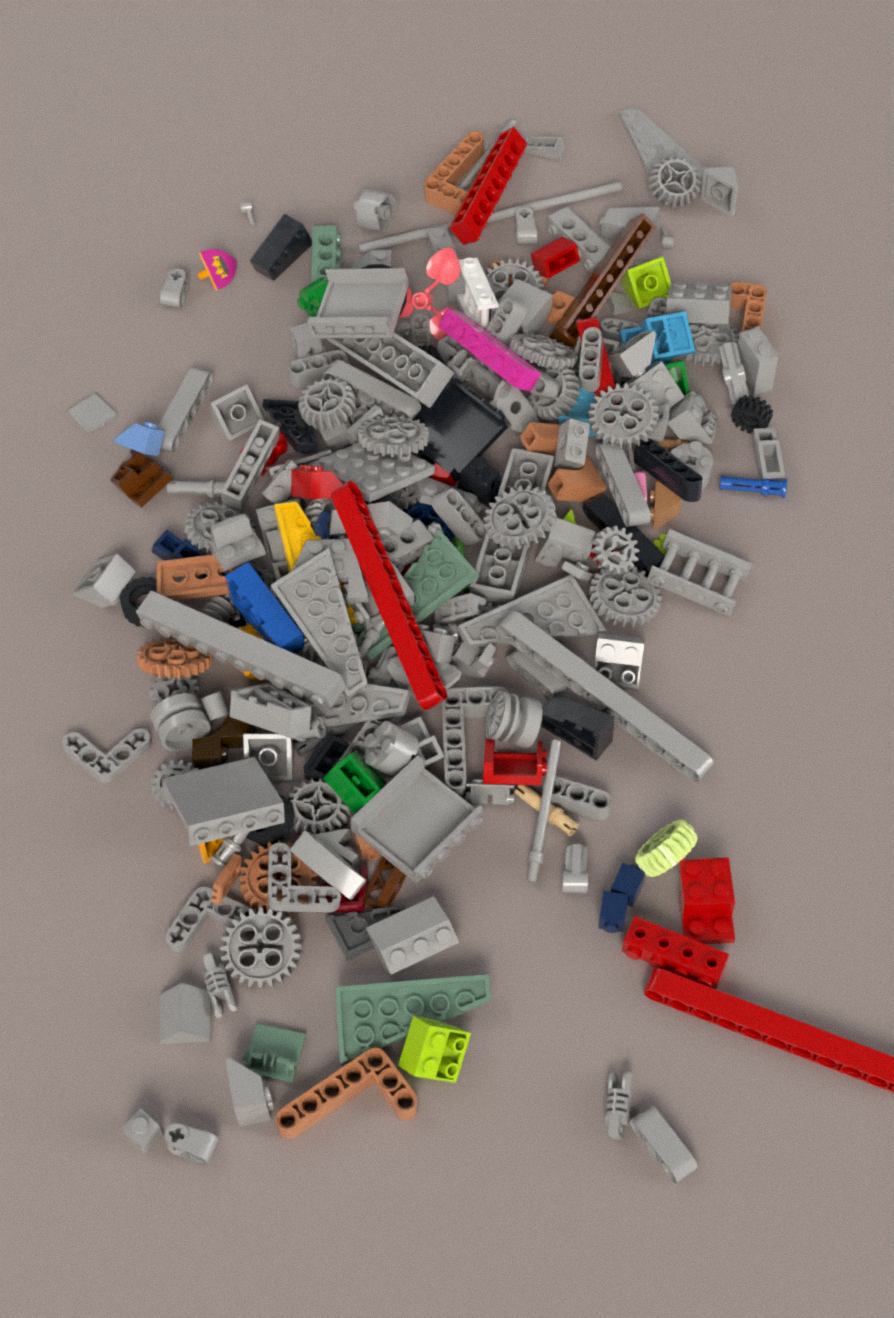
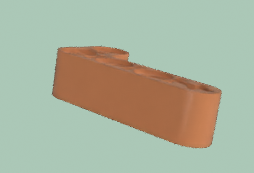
M731 283L729 286H733L732 309L745 311L741 332L758 326L761 329L767 289L758 284Z

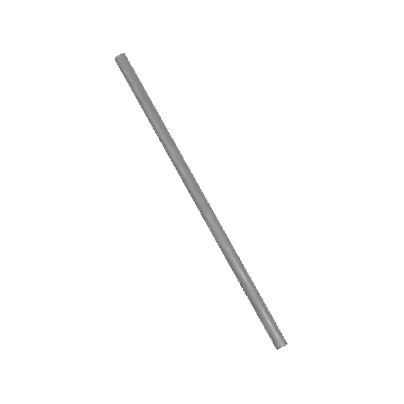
M618 181L494 211L487 223L515 217L516 211L520 207H528L533 212L619 192L622 191V185ZM452 222L358 244V250L362 254L371 250H379L427 238V229L445 225L448 232H452L449 229Z

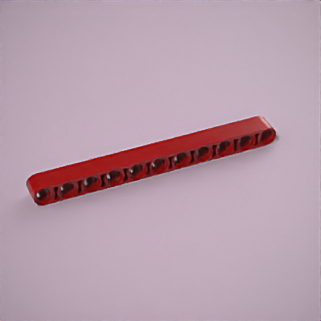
M348 481L331 493L332 501L419 705L427 711L447 699L446 689L361 491L353 481Z
M654 968L650 974L643 993L647 998L894 1093L893 1056L669 971Z

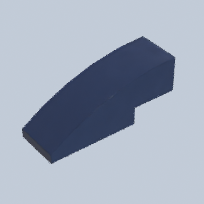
M167 529L153 544L151 551L164 561L207 555L201 549L199 550L197 546L192 545L187 539L182 541ZM207 574L199 575L198 579L206 578Z

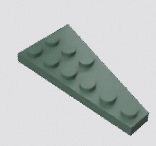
M440 529L434 534L435 538L431 544L425 546L419 560L413 563L403 576L414 593V605L410 608L417 624L479 577L477 571ZM386 626L379 633L380 637L377 642L372 644L366 653L370 660L392 644ZM366 628L357 638L359 647L365 639Z
M489 974L335 987L340 1066L351 1062L371 1048L381 1049L407 1038L413 1016L445 1022L491 1002Z

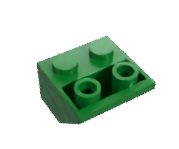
M358 751L346 756L323 778L354 814L387 785L380 775L365 763V758Z

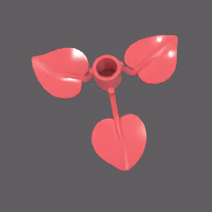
M452 248L442 249L430 258L426 271L430 278L436 279L435 282L426 288L425 291L414 294L413 297L412 290L408 287L406 305L399 316L401 318L412 314L414 307L417 309L427 308L437 313V315L431 318L429 326L431 334L438 340L448 335L438 327L447 308L455 309L446 307L440 312L432 307L433 298L430 291L439 281L444 285H449L458 279L461 268Z

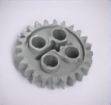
M510 258L508 264L501 260L500 266L493 263V270L490 268L486 269L487 275L485 274L497 302L509 289V275H512L513 283L516 279H524L523 282L544 290L543 278L539 277V271L534 272L533 265L527 268V261L521 265L519 259L512 263Z
M689 323L695 352L694 354L684 356H686V361L693 359L694 364L700 361L702 366L706 362H709L711 366H713V362H717L720 365L722 359L719 346L727 342H736L738 345L740 334L736 333L737 329L732 328L731 323Z
M527 333L514 334L509 345L510 349L517 355L522 356L524 360H530V363L535 362L537 365L547 368L553 367L557 369L560 365L562 370H564L565 366L568 369L570 367L573 368L578 357L575 350L570 349V346L564 345L563 342H557L556 339L551 340L549 337L534 335L533 333L530 335Z
M625 383L624 388H620V385L616 384V389L614 390L608 386V392L606 393L601 390V398L595 396V403L590 404L588 415L592 433H596L597 440L603 438L604 445L610 441L611 448L616 443L619 444L620 449L623 448L624 444H627L629 449H631L634 442L637 446H640V439L647 442V434L653 436V429L658 427L659 407L656 406V399H651L650 392L644 395V388L637 391L636 384L632 388H628L627 383Z
M386 414L384 418L376 416V420L369 418V422L364 421L363 425H360V429H358L359 444H362V448H367L368 452L374 450V454L382 453L383 457L386 454H390L391 457H394V455L402 457L403 454L410 456L411 452L418 453V449L424 450V446H427L429 441L428 427H425L424 423H420V420L413 421V417L406 419L405 415L397 417L394 414L392 417H389Z
M520 485L518 491L511 487L508 494L503 491V497L496 496V503H489L491 509L485 510L487 516L484 517V527L489 538L493 539L495 544L500 543L502 548L508 544L509 549H512L514 545L521 549L522 544L530 547L531 541L538 543L537 538L539 536L542 538L546 537L544 531H552L550 525L555 524L554 517H557L556 508L551 496H547L545 490L540 492L539 487L532 491L530 485L525 490ZM512 505L516 507L519 515L521 516L522 520H525V523L527 527H529V529H526L524 527L521 519L517 514H515L514 509L511 507Z
M215 501L214 505L206 502V507L199 504L198 509L192 508V512L188 513L185 519L184 527L187 539H192V545L199 544V550L206 548V553H209L211 527L218 523L219 518L222 521L240 514H246L249 518V512L242 513L241 510H236L232 506L228 507L225 503L219 505L217 501ZM249 518L250 526L256 533V523H253L254 518Z
M634 567L633 570H628V572L622 575L620 573L616 576H613L612 571L606 574L605 570L601 569L600 573H596L594 579H592L588 594L591 595L589 602L593 603V609H599L598 616L605 614V621L613 619V625L621 622L624 628L626 623H629L631 628H634L635 623L643 626L644 621L650 623L651 618L656 617L662 601L660 596L661 590L656 589V586L647 581L648 577L644 576L645 571L638 573L637 567Z
M262 907L259 908L258 914H255L252 908H250L249 916L247 917L241 912V921L238 922L232 919L231 921L235 927L233 929L225 928L228 934H230L229 937H221L222 941L227 944L220 947L221 952L227 953L221 957L223 962H229L225 966L226 971L234 970L231 977L236 979L240 976V985H244L248 980L250 989H253L255 983H258L260 990H263L265 983H268L272 989L274 980L283 984L281 976L285 975L290 978L291 974L288 969H297L298 967L293 961L301 960V956L296 951L302 950L303 947L301 944L295 943L301 939L300 934H293L297 931L296 925L289 926L291 923L289 917L282 921L283 913L281 911L274 916V910L271 908L267 914L264 913ZM247 931L255 932V937L251 941L243 940V935ZM271 931H280L278 939L274 941L268 939V934ZM264 943L266 948L262 950V953H259L255 948H260V944ZM284 946V948L281 949V950H277V949L272 948V947ZM240 947L251 948V949H246V950H243V951H239V948H240ZM278 955L280 956L279 963L274 966L268 965L269 957ZM254 956L255 961L251 966H243L242 963L245 957Z

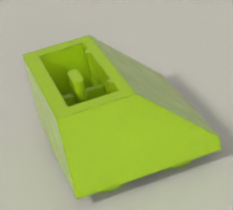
M413 1016L398 1066L416 1077L456 1083L471 1033L434 1019Z

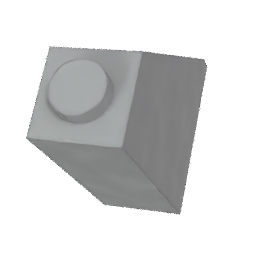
M660 207L609 208L606 215H602L599 222V227H602L601 236L616 240L627 223L642 213L657 227ZM651 237L648 239L643 248L646 249Z

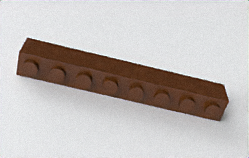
M643 213L627 223L549 337L552 340L556 339L557 342H563L564 345L570 347L577 344L579 332L576 321L595 317L657 228Z

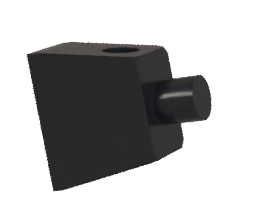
M472 458L461 471L457 489L474 494L480 503L490 508L489 503L496 502L495 497L498 496L501 486L500 472L488 465L485 458Z

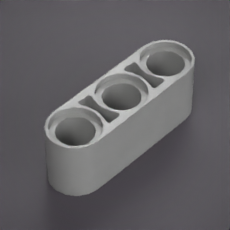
M595 327L586 329L582 336L579 377L581 387L586 392L596 391L601 381L604 345L602 333Z
M451 488L432 497L431 504L433 509L464 545L470 546L484 540L487 532L484 522L457 490Z
M518 649L507 656L506 659L510 667L548 700L554 694L560 695L568 689L567 686Z
M555 776L553 790L558 792L552 793V805L556 808L560 807L564 811L601 821L608 818L611 797L606 791ZM573 797H580L581 799L574 800ZM596 804H602L604 807H597Z
M649 1106L629 1120L630 1126L673 1183L676 1184L698 1168L692 1154L654 1106Z

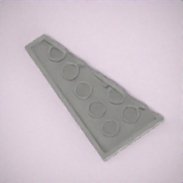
M368 684L366 688L349 699L342 691L332 708H328L324 705L322 707L317 706L304 696L302 698L297 697L289 689H282L311 706L310 721H313L316 717H321L325 727L404 716L411 696L409 690ZM260 728L259 732L268 731L263 728Z

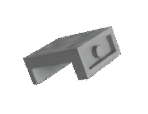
M391 561L411 607L414 605V593ZM364 580L370 600L369 602L362 603L348 602V584L346 583L343 585V599L347 607L351 606L354 610L353 615L359 624L362 623L366 630L383 622L367 581Z

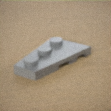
M426 477L412 484L420 503L432 505L431 500L434 495L453 488L459 492L477 515H479L482 509L477 496L432 478Z

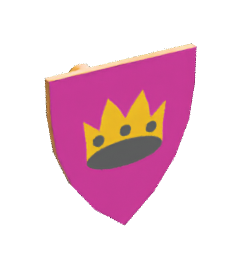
M217 249L200 252V257L206 269L198 273L199 279L203 280L210 277L215 290L227 286L234 277L237 260L228 253Z

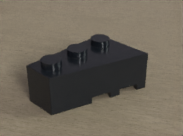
M284 214L250 259V262L255 271L274 281L312 246V240L301 222Z
M554 694L542 709V728L596 761L613 741L614 716L558 694Z

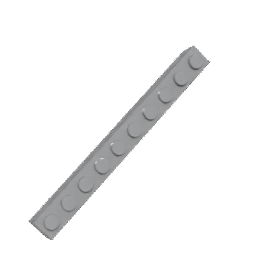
M154 591L149 592L136 611L141 620V625L149 630L152 628L156 629L167 638H170V636L176 638L182 645H191L205 655L209 653L222 663L227 661L233 664L236 669L242 672L245 670L249 671L260 680H269L279 689H289L295 696L300 698L304 696L317 706L322 707L324 705L332 708L346 686L341 674Z

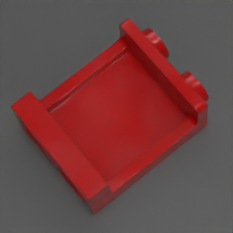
M485 739L483 784H542V776H546L547 750H542V741H537L536 753L494 752L495 740Z

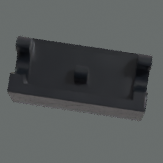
M328 732L303 767L305 779L310 781L312 777L315 782H319L321 777L323 779L337 764L349 744L345 740L333 735V733Z

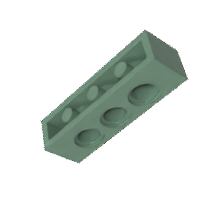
M336 225L312 226L311 283L320 277H324L323 281H327L326 269H341L340 262H337V260H341V249L337 248V246L341 245V233H337Z

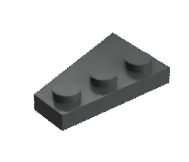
M399 905L373 909L372 912L359 914L357 912L347 913L348 915L338 917L329 915L325 916V920L346 961L374 949L366 927L404 910L405 907Z

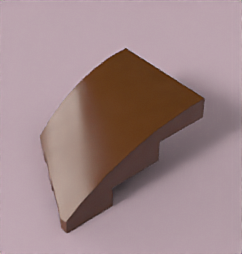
M131 449L130 453L132 456L129 460L121 463L110 481L131 501L142 508L173 478L168 472L159 468L154 461L146 458L143 453Z

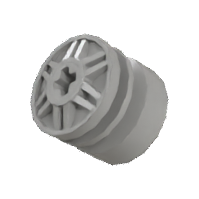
M498 691L491 701L485 723L487 738L492 740L498 739L499 742H506L508 740L511 745L529 748L534 743L540 730L543 712L542 704L535 699L527 697L519 699L516 694Z

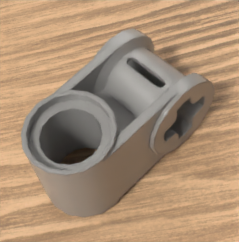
M520 207L516 211L515 233L517 245L537 244V227L534 214L528 207Z
M176 268L168 273L160 293L161 305L183 307L189 289L185 281L186 274L184 270Z
M221 691L201 699L200 704L208 721L229 714Z
M179 1123L170 1125L164 1135L167 1149L171 1154L205 1166L209 1164L218 1142V1137L210 1132L197 1130Z

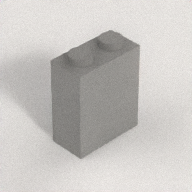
M759 326L740 332L738 350L745 370L746 385L754 396L772 390L779 355Z

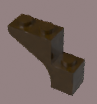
M229 713L217 732L204 738L192 739V761L194 768L201 770L224 764V760H228L227 749L244 748L243 734L256 733L255 725L230 717Z

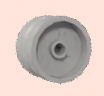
M189 693L176 694L164 699L156 705L150 715L154 729L158 732L159 740L163 748L168 751L176 752L191 748L192 739L206 737L211 729L198 698Z

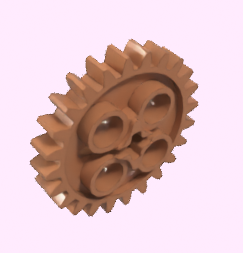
M172 637L167 640L160 638V641L152 640V644L145 643V646H140V650H137V665H139V669H143V673L150 672V676L158 674V678L167 676L168 679L172 677L180 679L181 676L190 678V674L197 676L198 672L204 673L205 669H210L212 655L209 653L206 655L202 654L191 645L184 646Z
M288 841L286 845L291 849V843ZM268 843V849L258 846L260 852L258 854L250 852L252 860L244 859L246 867L240 868L241 875L243 876L239 877V882L242 884L240 886L241 893H245L243 895L245 902L250 901V908L252 909L258 906V910L262 907L267 912L270 909L268 893L261 891L268 888V870L265 871L262 868L268 866L271 843ZM277 852V864H282V853ZM291 852V865L297 866L291 869V886H318L317 881H320L319 875ZM277 872L273 875V878L277 881H283L286 879V875ZM277 889L276 898L279 902L282 901V889ZM303 894L298 896L297 899L305 904L308 903L307 898H310V896ZM286 911L287 915L291 916V912Z

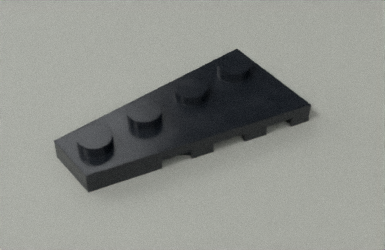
M263 399L262 407L276 426L279 427V430L293 449L303 454L317 453L318 442L313 426H309L302 419L298 408L299 401Z

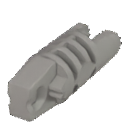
M213 953L204 955L203 960L206 970L202 971L216 1018L223 1016V1010L219 1002L221 1000H227V1005L232 1012L238 1009L224 964H218L217 958Z
M631 1071L624 1072L622 1089L617 1088L618 1076L616 1072H609L605 1124L609 1125L608 1135L613 1140H623L625 1125L629 1124L632 1088Z

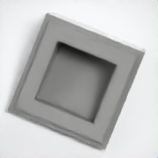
M612 292L606 301L614 316L633 311L626 294Z

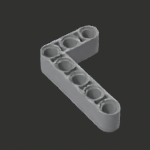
M510 298L503 299L486 330L510 348L511 338L516 334L527 313L526 305ZM525 360L541 372L531 392L534 395L549 399L556 397L559 392L558 382L537 365L530 363V360Z
M338 349L291 361L288 365L290 384L299 388L314 384V380L320 382L322 374L333 361L341 360L350 365L347 354ZM357 400L353 417H348L350 426L368 411L366 405Z
M469 687L446 690L447 699L442 702L445 785L461 798L467 792L464 718L487 717L491 701L498 691L509 693L504 687ZM452 763H459V765H456V766L451 765V764H452ZM457 783V784H460V786H456V787H455V786H452V784Z

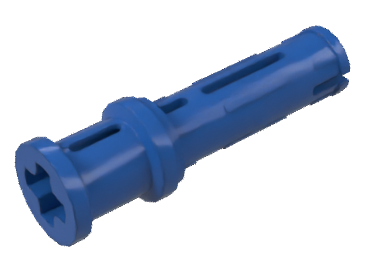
M721 476L720 490L761 493L764 497L776 495L785 498L787 479L783 481L757 480Z

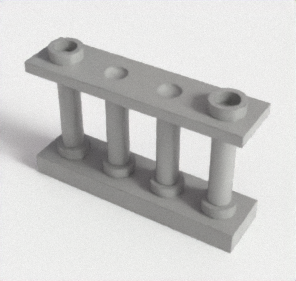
M669 529L662 548L668 551L660 568L652 565L647 581L656 587H662L711 608L717 613L730 617L737 602L730 599L738 580L745 583L753 564ZM676 554L688 559L680 577L668 572ZM696 563L709 568L701 586L689 581ZM717 571L730 576L722 595L709 590Z

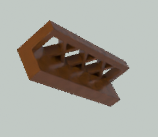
M384 857L367 886L365 905L374 909L391 907L407 877L392 863L387 864L388 860ZM393 869L388 880L383 882L381 878L382 872ZM382 889L377 899L378 902L369 898L373 891Z

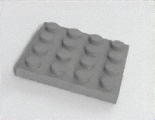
M354 443L348 448L338 450L331 455L321 457L319 460L310 463L313 466H323L324 471H332L343 485L348 481H353L360 489L364 500L369 503L435 474V466L412 454L410 456L403 454L402 457L398 455L391 457L390 454H386L383 457L382 453L374 454V450L368 452L367 448H362V444Z

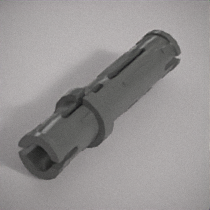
M362 722L326 727V735L328 732H331L333 735L339 736L361 725ZM307 738L306 741H298L293 743L295 750L305 746L297 752L302 757L304 754L317 748L324 738Z

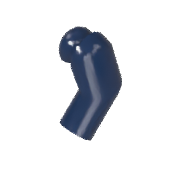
M326 511L321 512L313 528L315 535L319 536L321 540L331 539L327 525L332 515Z

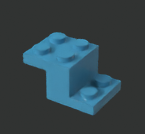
M686 311L647 318L641 327L620 330L619 332L623 345L640 332L655 331L656 338L651 364L658 361L663 363L669 362L673 357L690 355L695 352Z

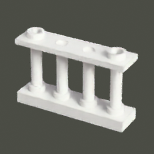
M478 258L458 260L461 268L460 271L465 280V293L457 294V304L461 312L465 313L486 330L490 323L489 309L498 308V302Z

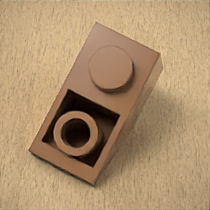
M655 481V490H650V503H654V507H650V520L653 521L654 530H658L680 513L682 500L659 481Z

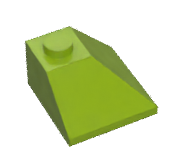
M663 257L630 266L621 279L624 291L637 309L649 306L655 298L662 297L667 299L671 285Z

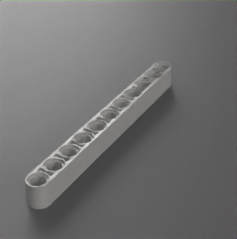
M510 611L496 626L497 633L504 640L597 710L614 716V722L690 780L699 782L714 764L713 759L705 751L519 612Z

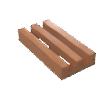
M234 853L213 884L214 890L212 891L213 897L211 902L218 905L222 903L241 874L242 856Z

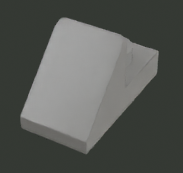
M350 829L315 834L328 848L334 850L357 870L359 867L358 855L354 849L346 846L351 840Z

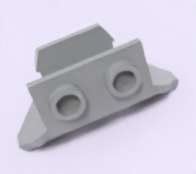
M501 379L493 401L490 400L488 402L491 405L490 408L494 411L498 409L506 417L504 421L510 431L523 433L530 422L539 423L536 412L532 408L529 399L521 393L520 389L513 387L505 379ZM513 402H516L520 407L517 413L511 412L510 407Z
M399 657L389 658L386 668L401 689L409 690L411 693L410 697L416 699ZM434 661L446 690L460 680L462 672L455 666Z

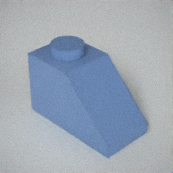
M145 421L144 425L135 423L117 436L114 443L143 454L159 456L165 431L158 429L157 424Z

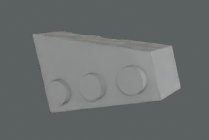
M272 683L231 690L230 717L295 739L299 738L300 735L310 733L311 706L286 691L277 688Z

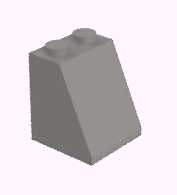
M516 279L500 298L498 306L505 298L524 303L527 313L516 335L518 333L538 335L552 310V294ZM497 308L491 309V319L493 318Z

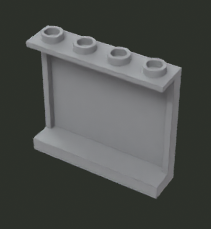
M326 269L325 272L329 282L317 316L309 317L307 321L312 338H392L409 286L405 269Z
M417 755L351 818V831L417 884L422 878L426 879L432 873L433 867L439 861L443 862L449 856L450 850L455 845L459 846L465 840L467 833L471 829L475 830L483 821V807L479 805L475 809L428 772L425 769L424 760Z
M255 757L162 779L164 799L167 804L172 803L188 831L190 846L285 823L284 802Z

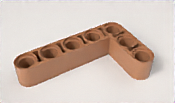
M473 131L467 134L425 180L424 195L426 202L453 215L457 214L468 192L455 185L484 153V135L481 132Z
M371 1048L281 1108L275 1116V1121L279 1134L286 1139H292L373 1084L398 1118L410 1120L418 1111L417 1096L387 1054L380 1048ZM374 1060L382 1062L378 1067L369 1065ZM351 1075H359L361 1077L356 1082L348 1080ZM389 1080L397 1082L394 1087H386L384 1085ZM331 1089L339 1091V1093L333 1097L326 1095V1093ZM406 1100L412 1103L408 1108L399 1106L402 1101ZM309 1104H314L317 1106L316 1109L311 1112L304 1110V1108ZM287 1119H293L295 1121L294 1124L289 1127H285L282 1125V1123Z

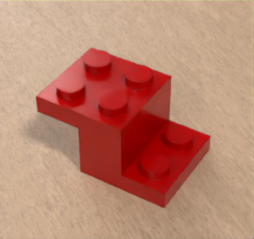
M729 857L680 860L678 863L681 883L679 907L683 936L703 944L734 943L735 933L732 914L735 898Z

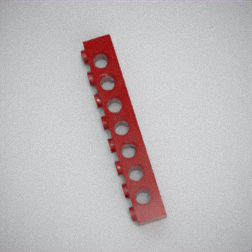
M514 126L500 133L449 227L463 245L470 242L475 243L480 239L481 232L487 226V221L493 214L495 205L500 201L499 197L505 191L507 182L512 178V173L518 166L519 159L524 155L523 151L527 143Z

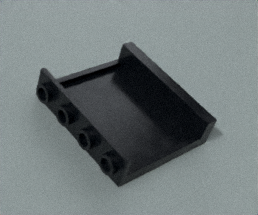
M453 375L431 408L423 404L413 421L420 420V423H424L425 427H428L429 432L427 446H424V450L418 449V454L432 465L437 463L452 476L456 483L460 478L462 469L472 458L481 457L508 426L504 421L506 417L498 409L492 410L490 408L491 405L484 398L479 400L476 397V393L470 387L464 388L461 385V381Z

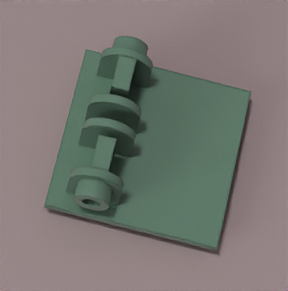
M256 1024L249 1051L246 1050L244 1053V1066L259 1076L293 1083L306 1034Z

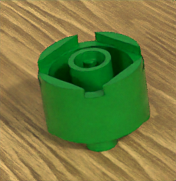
M320 277L299 292L298 306L305 310L309 317L317 316L329 280L323 281L324 277Z

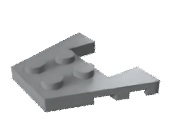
M349 539L306 541L293 570L329 548L338 581L348 582V602H369L370 599L360 565Z

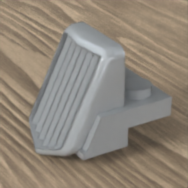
M246 514L226 518L211 527L209 550L216 562L221 565L223 571L266 554L262 543L250 526V521Z

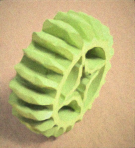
M685 820L673 821L663 829L661 828L660 831L642 845V848L636 854L635 862L647 876H659L668 869H672L674 865L691 852V849L697 842V834L694 832L693 827Z

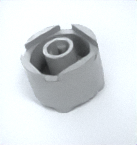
M365 188L360 199L354 203L357 227L376 232H387L394 221L391 218L392 212L396 213V199L394 195Z
M698 441L682 444L672 449L671 454L703 477L702 490H704L708 486L712 474L713 457L710 451Z
M384 721L373 734H368L364 740V746H366L365 763L388 776L395 777L410 763L412 754L416 756L418 740L408 731L389 721Z

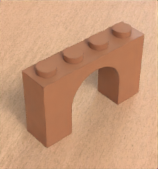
M530 422L520 436V439L527 451L555 456L560 425ZM587 454L584 466L577 470L558 469L547 484L555 499L561 501L587 502L597 495L603 494L607 488Z

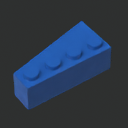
M249 562L225 575L232 604L264 641L294 654L304 648V634L295 625L289 613L283 609Z

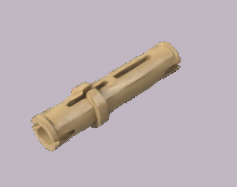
M518 785V788L521 790L516 789L514 794L539 812L542 796L527 785ZM550 804L548 823L558 826L568 836H572L576 832L573 828L578 829L579 824L565 815L563 809L560 807L556 808Z

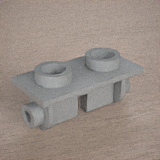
M472 780V784H466L467 788H471V792H466V801L471 802V804H488V795H493L492 804L509 806V803H514V794H510V790H515L514 785L483 784V780Z

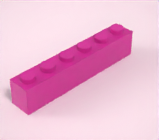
M447 308L438 325L440 329L513 387L530 392L533 390L541 372L465 313Z

